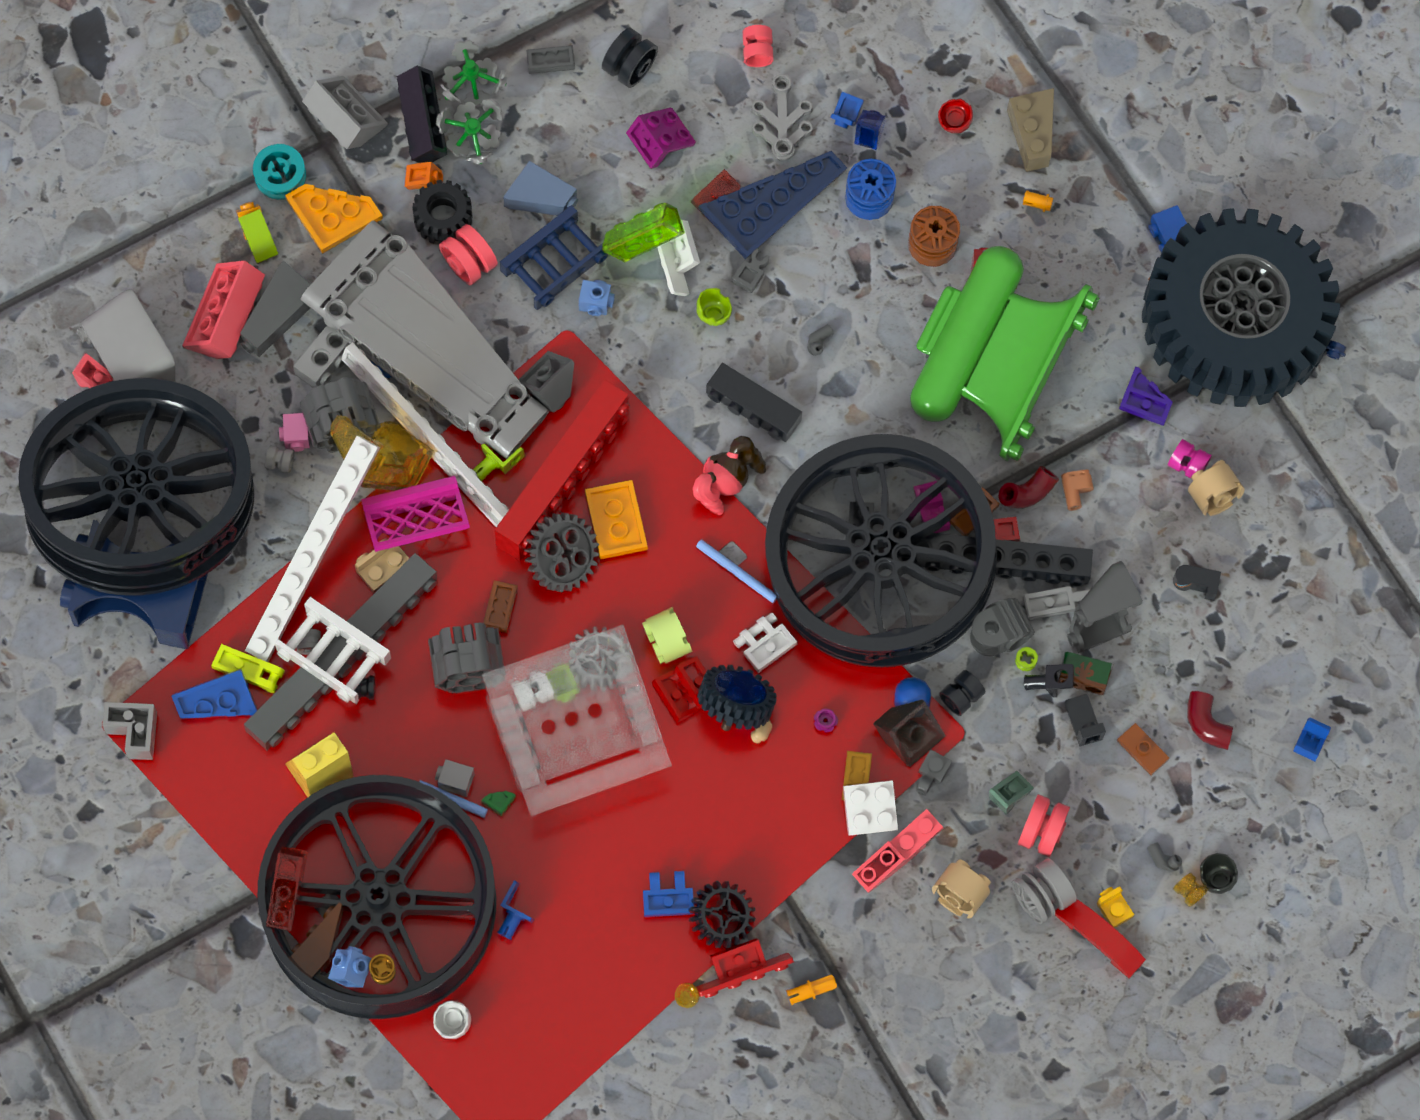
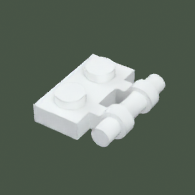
M772 612L766 617L762 616L759 618L754 626L748 630L744 629L739 633L740 636L733 640L737 648H740L745 643L749 646L743 652V655L758 673L797 645V641L783 624H780L775 629L772 627L771 624L777 621L776 616ZM762 631L767 634L759 641H756L754 638Z

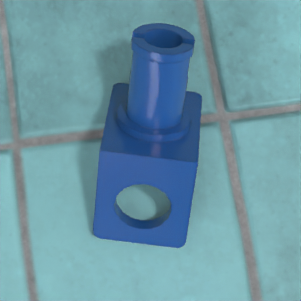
M515 880L500 905L507 909L506 912L508 914L497 932L502 936L505 935L510 940H512V936L521 920L524 921L525 919L531 923L534 921L531 917L509 906L520 885Z

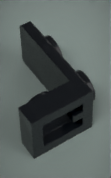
M1085 694L1065 700L1064 704L1079 747L1103 740L1106 730L1103 723L1098 724L1088 695Z

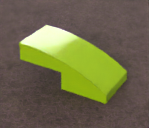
M260 209L238 218L256 264L278 255Z

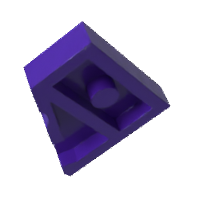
M1135 366L1119 409L1164 426L1173 402L1159 391L1158 386L1153 381L1150 382L1141 373L1142 370L1139 367Z

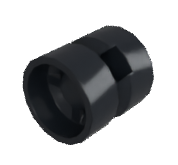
M963 670L954 679V684H948L939 692V696L954 714L962 716L971 707L970 702H977L986 691L981 682L972 673Z

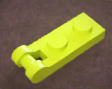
M221 644L211 665L212 669L225 674L242 669L246 682L270 693H275L278 687L276 683L285 672L281 667ZM264 671L270 673L268 680L261 678Z

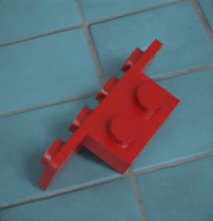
M755 938L710 955L718 979L696 986L695 989L700 997L709 998L719 993L718 990L726 987L728 989L739 987L742 985V981L750 978L751 980L763 978L766 972L772 970L782 971L788 968V964L793 963L794 960L789 953L765 960L760 942Z

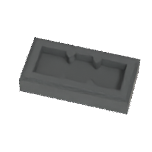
M573 45L526 50L529 74L575 70Z

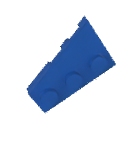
M242 669L171 695L180 718L252 716L257 711Z

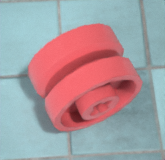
M465 224L456 231V239L448 237L439 244V248L445 261L455 274L466 284L473 285L481 279V271L485 273L490 272L497 266L498 262L485 239L473 227Z
M1038 794L1018 845L1030 849L1033 847L1037 836L1042 837L1038 846V853L1050 857L1055 844L1060 841L1067 823L1065 819L1070 807L1058 802L1055 804L1050 816L1046 814L1050 805V798Z

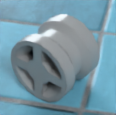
M310 629L297 646V652L309 655L319 642L321 631Z

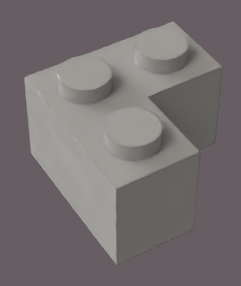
M104 702L102 726L105 733L126 735L125 752L128 759L153 760L157 722L155 705Z

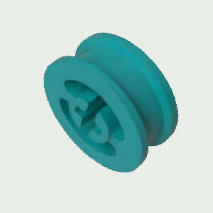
M273 144L267 146L258 153L254 160L253 174L256 185L269 198L284 200L286 199V194L305 184L306 169L301 154L289 145ZM273 161L277 162L280 172H284L286 183H283L282 176L275 170ZM295 172V175L291 179V174Z

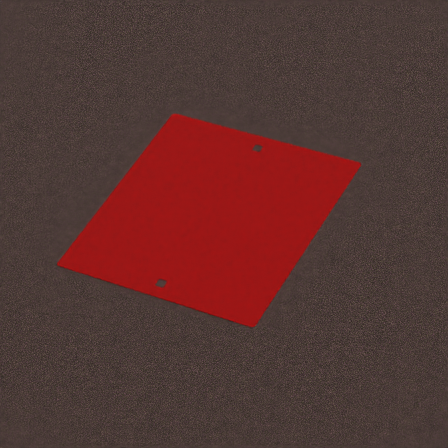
M568 330L557 335L513 374L519 380L547 351L572 359L574 371L571 396L565 401L562 408L555 412L549 411L541 424L520 446L524 449L525 457L506 474L500 469L495 468L483 479L482 483L488 486L494 496L510 509L605 379L629 394L630 407L628 413H630V416L624 425L620 424L615 430L616 435L610 444L606 443L601 449L603 453L596 463L592 462L590 464L586 478L583 481L579 480L574 486L576 490L569 500L565 499L563 501L559 514L569 513V515L573 514L577 515L578 518L585 519L584 525L592 526L589 533H594L585 489L632 480L648 550L600 559V556L593 557V560L598 564L596 566L591 565L590 569L593 571V575L586 573L588 581H580V588L572 586V591L563 590V592L548 590L547 586L539 585L540 580L532 578L535 572L528 571L532 563L525 562V559L530 557V554L527 557L524 555L521 561L496 546V527L459 488L470 528L399 546L409 558L416 553L437 573V584L430 592H425L420 597L419 603L413 609H408L403 614L402 620L395 627L391 626L386 631V636L379 642V644L390 650L391 659L386 666L380 662L378 664L375 663L364 677L368 678L370 675H375L374 700L361 697L357 704L352 701L345 702L338 697L337 691L333 689L329 694H323L317 700L318 704L311 712L308 713L306 711L300 717L301 720L294 729H288L282 735L283 739L276 747L271 746L268 750L246 732L244 723L251 717L250 715L211 716L205 718L179 717L171 696L172 694L225 675L223 672L212 669L211 666L221 644L251 655L245 649L289 567L290 561L123 702L154 704L157 711L153 760H130L256 897L260 866L273 834L286 816L297 805L308 798L285 763L332 733L337 735L348 751L354 777L390 775L418 782L422 780L438 787V780H435L438 767L444 765L445 759L474 768L475 775L468 796H457L488 809L485 818L462 809L482 835L493 866L496 889V917L488 947L478 966L468 979L442 1001L427 1009L402 1017L369 1019L460 1120H543L711 968L713 963L710 955L726 950L723 944L721 948H715L714 942L709 946L706 945L707 937L701 940L698 939V935L701 933L700 930L692 931V928L697 926L696 922H689V918L695 916V914L644 917L643 890H650L649 873L659 872L660 890L675 889L674 871H684L685 888H693V898H699L696 892L700 889L704 890L706 884H710L713 887V882L719 881L721 886L724 881H729L730 888L732 885L738 884L737 892L746 890V894L743 896L744 899L752 898V901L748 903V907L756 908L754 912L749 913L750 916L756 918L754 922L749 923L754 929L856 836L848 835L845 803L842 800L847 751L871 753L869 783L892 780L896 800L922 776L918 771L930 749L944 756L965 735L963 727L932 696L928 710L921 716L909 717L899 712L894 705L896 686L901 680L913 677L903 666H860L825 654L806 641L793 628L783 614L777 600L771 603L696 547L697 543L702 539L719 552L729 542L733 541L747 555V558L738 566L774 592L765 552L767 528L734 495L725 496L720 494L719 499L723 502L722 505L724 506V512L720 516L717 513L711 512L701 501L697 500L693 494V486L695 480L703 474L704 464L572 331ZM510 395L513 399H519L517 395ZM452 424L440 434L446 444L460 455L462 461L469 469H474L486 458L482 451V444L474 439L473 433L469 430L463 431ZM480 427V429L484 432L490 431L486 427ZM485 444L502 462L506 460L495 450H493L491 447ZM422 449L366 498L448 478L449 476ZM457 500L447 501L443 504L452 507ZM362 501L345 514L280 639L284 644L288 643L307 618L304 604L310 597L347 621L374 594L356 573L355 568L356 561L364 553L369 554L374 550ZM433 506L423 507L419 510L428 513ZM438 509L434 516L443 519L447 512ZM410 512L399 513L396 516L405 519ZM415 515L410 522L419 525L424 518ZM453 515L448 522H461L462 518ZM386 518L375 519L372 522L381 525ZM391 521L386 528L395 531L400 524ZM429 521L425 528L429 530L434 529L438 524ZM405 527L401 534L410 535L414 530ZM382 532L377 541L380 542L384 538L389 539L391 536ZM569 532L566 533V541L569 538ZM549 543L546 545V551L548 552L550 548ZM598 547L594 548V552H598ZM787 550L789 573L798 592L812 582L815 577ZM578 553L575 555V562L578 559ZM557 564L556 567H555V572H556V573H557L558 570H559V565H558V564ZM494 580L518 585L507 633L499 632L506 677L494 684V686L481 690L449 693L448 691L435 688L428 639L439 635L441 629L450 627L452 644H454L452 628L459 626L462 629L463 642H465L463 627L471 624L474 640H477L474 623L484 622ZM822 587L803 602L816 614L835 597L825 587ZM844 606L824 620L830 626L849 634L858 636L870 635ZM672 607L693 652L669 663L664 662L660 664L652 646L655 641L650 643L642 623L646 621L645 619ZM772 612L777 618V621L771 624L772 627L775 629L780 624H783L795 638L797 645L758 673L743 655V652L749 646L745 643L740 648H737L733 640L740 636L739 633L744 629L748 630L754 626L759 618L762 616L766 617ZM319 621L311 629L321 631L322 638L327 631V626ZM595 626L598 632H602V628L606 627L607 634L615 630V638L619 636L624 637L622 644L627 643L629 645V649L626 652H630L632 658L628 660L631 662V668L626 669L628 676H620L622 679L621 684L613 681V689H610L608 685H604V692H601L600 686H595V690L592 692L590 691V684L585 688L581 687V680L575 683L580 692L575 694L574 699L564 703L561 700L556 701L555 699L543 704L538 701L536 702V707L524 712L521 710L511 683L521 678L528 680L529 676L535 672L545 671L566 662L569 659L566 656V651L572 650L569 647V643L571 641L577 642L575 639L577 634L584 637L583 630L585 629L591 634ZM762 631L754 638L756 641H759L767 634ZM601 643L603 649L612 650L613 653L616 652L612 647ZM593 644L587 646L579 656H584L585 653L591 652ZM275 648L268 663L285 670L282 678H279L276 683L278 686L277 691L300 666L292 660H289V662L283 660L277 654L278 651ZM597 650L596 662H598V666L601 668L602 660ZM367 656L361 661L357 660L351 666L352 670L344 678L340 677L338 680L346 685ZM695 656L699 658L706 671L708 669L711 670L714 666L718 668L719 665H724L726 669L728 665H733L734 670H737L738 666L743 667V672L746 673L748 669L752 670L753 676L761 675V681L767 680L770 683L769 686H773L775 689L774 693L777 694L776 704L770 717L772 730L768 739L760 743L753 742L751 739V732L755 731L753 726L751 729H746L742 725V728L738 729L736 724L732 723L731 729L725 731L721 728L723 720L720 723L716 721V715L710 717L708 715L709 710H701L677 723L653 686V680L674 670L678 664ZM613 662V665L607 666L604 669V674L611 672L618 662ZM581 666L586 672L596 675L594 669ZM264 671L261 678L268 680L270 673ZM247 682L258 710L274 693L267 692ZM537 687L531 688L533 694L538 692ZM718 689L723 696L731 700L734 690ZM743 694L740 704L756 705L750 697ZM822 709L832 710L838 718V723L834 726V730L831 732L819 731L814 725V715L816 712ZM107 734L126 754V735ZM508 791L515 794L516 798L502 817L481 803V800L490 793ZM363 802L355 804L349 810V817L373 864L380 869L390 864L422 820L421 815L414 810L390 803ZM338 816L336 820L357 867L365 864L366 862L342 816ZM430 822L415 845L399 867L403 870L429 833L434 822ZM322 824L306 835L289 855L281 871L282 878L289 882L349 885L355 880V875L335 829L330 824ZM444 828L436 834L426 853L406 883L407 888L454 893H470L474 889L475 875L472 863L464 845L454 831ZM367 873L363 875L361 880L368 883L373 881L375 876ZM391 875L386 881L389 884H395L400 878L397 875ZM515 880L520 885L509 906L531 917L534 921L531 923L525 919L524 921L521 920L512 936V940H510L505 935L502 936L497 932L508 914L506 912L507 909L500 905ZM287 890L283 891L284 894L316 898H323L326 895ZM356 893L348 896L347 901L355 903L360 899V895ZM382 893L373 895L374 900L383 898ZM720 895L712 896L707 902L706 908L716 907ZM401 897L397 901V904L400 906H406L410 903L408 897ZM417 900V905L472 906L474 904L472 902ZM731 900V907L735 911H738L736 905ZM288 903L281 910L282 925L300 944L308 938L306 934L315 924L318 926L324 920L319 912L310 906ZM722 910L719 911V912H715V913H718L719 915H722V919L728 917V916L722 914ZM343 911L337 937L352 916L348 911ZM363 915L357 922L361 925H366L370 922L371 918ZM408 915L403 919L402 924L426 973H435L456 956L474 928V917L471 915ZM387 917L384 919L383 925L392 926L395 924L396 919ZM706 918L707 923L713 929V922ZM738 921L729 922L724 934H731L736 929ZM353 930L341 949L346 950L358 933ZM377 931L370 933L359 949L363 950V955L370 958L379 954L390 956L396 969L394 979L385 985L378 984L372 979L369 970L363 988L345 987L336 982V984L349 990L379 995L400 993L408 987V980L385 937ZM401 934L393 936L392 939L413 979L420 981L421 977ZM332 961L329 967L325 970L326 973H328L331 970ZM446 1001L461 1002L468 1008L471 1014L470 1028L465 1035L458 1039L443 1038L434 1028V1013L438 1006Z

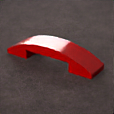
M1077 900L1064 910H1059L1058 908L1055 910V916L1071 930L1074 928L1106 955L1111 960L1110 963L1129 979L1145 962L1146 959L1121 933L1081 901Z

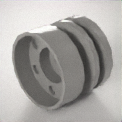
M1049 858L1044 859L1033 867L1035 878L1028 872L1022 874V879L1018 877L1011 882L1020 905L1039 925L1047 921V916L1049 918L1055 916L1053 905L1059 910H1064L1077 901L1071 883L1059 866Z

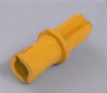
M828 975L811 982L807 980L806 984L786 990L788 997L799 994L789 999L791 1005H794L809 998L814 1000L816 999L815 996L836 989L837 984L834 976Z

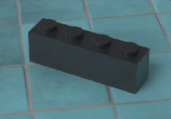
M417 65L396 76L402 105L401 110L404 116L405 132L411 160L418 163L434 162L448 154L444 133H439L440 128L436 124L440 110L433 71Z
M723 362L706 384V393L712 401L716 403L721 402L728 406L729 411L739 416L741 414L754 427H762L768 431V434L775 440L781 439L787 442L802 420L801 410Z

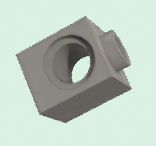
M445 759L444 765L438 767L435 780H438V788L467 797L475 775L474 768Z

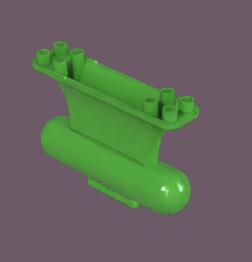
M992 246L984 250L979 256L962 291L951 286H947L943 290L916 345L919 351L929 355L911 391L910 403L914 412L923 420L941 422L952 415L962 396L969 399L984 410L998 427L1002 440L999 456L1005 461H1008L1009 458L1018 461L1024 448L1017 443L1021 436L1029 440L1035 429L1033 424L1028 422L1031 417L1030 414L1063 348L1075 329L1082 333L1084 332L1089 320L1087 316L1083 315L1085 308L1094 311L1100 298H1098L1097 294L1093 293L1092 286L1085 284L1075 296L1064 301L1043 302L1020 296L1014 292L1024 270L1021 258L1010 248Z

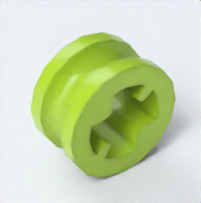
M1030 647L1021 648L1015 658L1016 666L1022 671H1031L1037 664L1038 655ZM1024 654L1027 657L1033 658L1030 664H1027L1026 661L1021 662Z

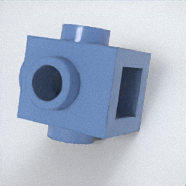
M583 280L579 297V311L587 312L592 316L607 315L608 307L613 308L615 294L611 293V285L602 280Z
M349 946L347 950L337 949L332 960L328 979L345 987L363 988L372 958L363 955V950Z

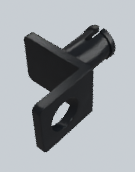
M1073 664L1046 665V673L1043 675H1025V690L1046 689L1053 698L1057 697V689H1070L1074 687ZM1065 670L1068 673V679L1063 683H1058L1057 672Z

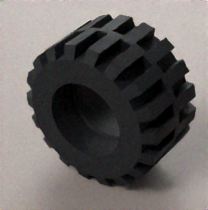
M436 180L437 184L434 185L432 182L427 183V188L422 187L419 190L420 195L416 194L414 197L415 203H413L412 208L416 230L421 232L422 238L426 239L428 237L429 242L433 244L435 241H438V244H440L448 237L456 239L455 234L458 229L465 224L472 225L471 199L468 197L467 191L465 189L461 190V185L457 183L453 186L452 181L449 180L446 183H442V180ZM441 205L450 206L456 211L452 217L445 220L433 218L430 212L435 207Z

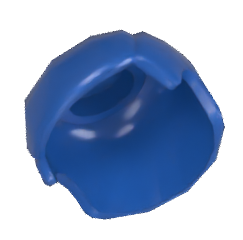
M911 677L905 678L897 684L894 705L901 714L916 717L921 716L928 710L931 702V689L924 680Z

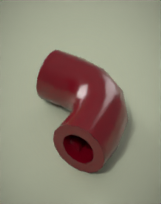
M1040 466L1024 484H1004L999 490V501L1002 505L1009 508L1025 509L1031 507L1047 496L1057 484L1059 478L1049 469Z
M1191 691L1187 704V718L1192 731L1203 742L1228 750L1233 726L1221 724L1212 717L1211 711L1214 696L1205 692Z

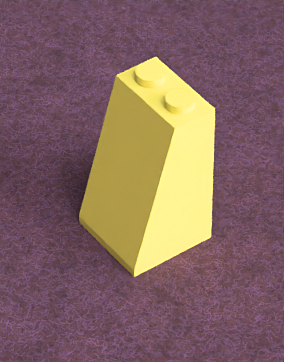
M332 733L285 763L307 797L326 786L354 777L348 751L335 733Z

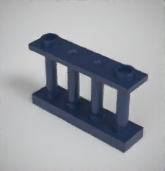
M572 205L500 261V271L506 277L512 273L517 274L536 294L534 297V308L536 310L542 306L547 307L550 305L557 294L596 263L601 264L608 257L609 244L605 241L597 247L577 225L578 211ZM570 231L590 253L579 261L559 239L563 232ZM547 245H552L572 266L563 275L542 255L541 251ZM529 259H534L554 280L547 288L543 289L523 268L524 263Z

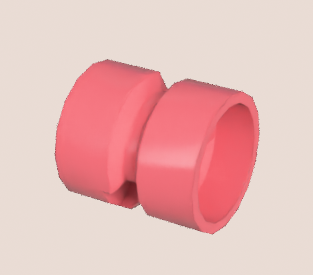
M766 25L746 27L742 32L743 45L745 46L743 48L744 63L750 67H765L772 64L774 60L773 47L771 46L773 43L772 29Z

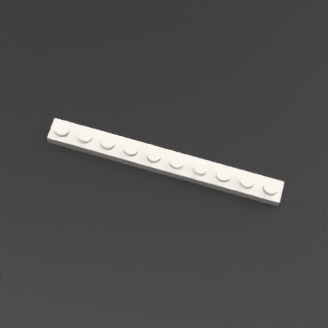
M354 343L348 345L344 350L341 360L362 382H366L368 389L449 477L456 476L458 487L497 527L509 511L508 507L501 503L494 496L492 490L479 480L474 470L466 466L460 455L453 451L446 444L444 438L430 427L427 419L418 414L412 403L406 400L398 392L397 387L382 375L381 370L370 362L364 351L358 349Z
M356 436L245 649L249 654L269 662L276 648V640L281 639L380 449L379 446L361 436Z

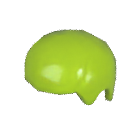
M707 288L698 297L696 311L698 317L706 324L719 326L729 320L732 306L729 297L723 296L720 289Z

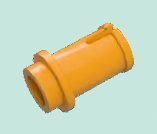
M1026 190L1023 205L1042 209V212L1050 211L1054 198L1049 197L1050 194L1045 196Z

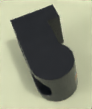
M1182 565L1175 572L1173 584L1181 591L1191 589L1206 593L1205 599L1214 601L1218 591L1221 572L1191 565Z

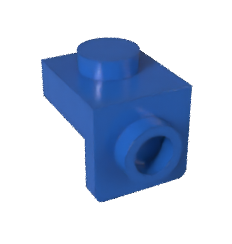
M842 92L835 111L831 114L830 118L835 119V125L846 129L848 125L855 126L864 100Z
M1308 718L1293 752L1315 762L1331 727L1313 718Z

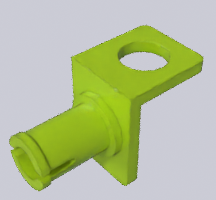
M482 444V451L486 458L472 470L475 471L481 482L495 468L500 469L506 474L525 457L524 449L522 447L518 448L509 458L502 462L485 444Z

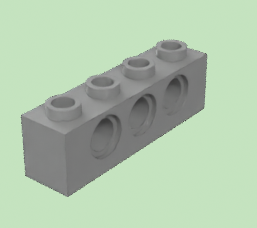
M326 326L294 364L295 375L313 388L329 383L333 371L344 365L341 358L345 348L350 344L340 336L337 328ZM336 341L342 343V345L339 347L331 346V344ZM320 359H325L328 361L324 365L316 364V362Z

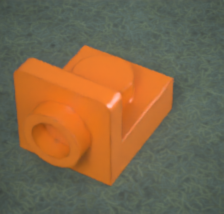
M432 162L407 165L405 187L408 190L421 189L422 187L427 188V183L432 182L434 185L437 184L436 180H442L443 182L442 170Z

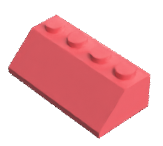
M246 261L216 264L182 347L215 359L231 358L237 349L240 332L245 326L249 313L254 308V301L262 288L265 274Z

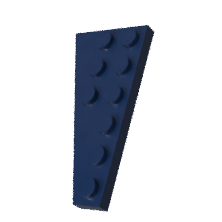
M829 151L803 164L766 177L730 194L720 196L711 202L703 203L698 206V209L746 260L754 250L764 244L838 178L847 167L832 151Z

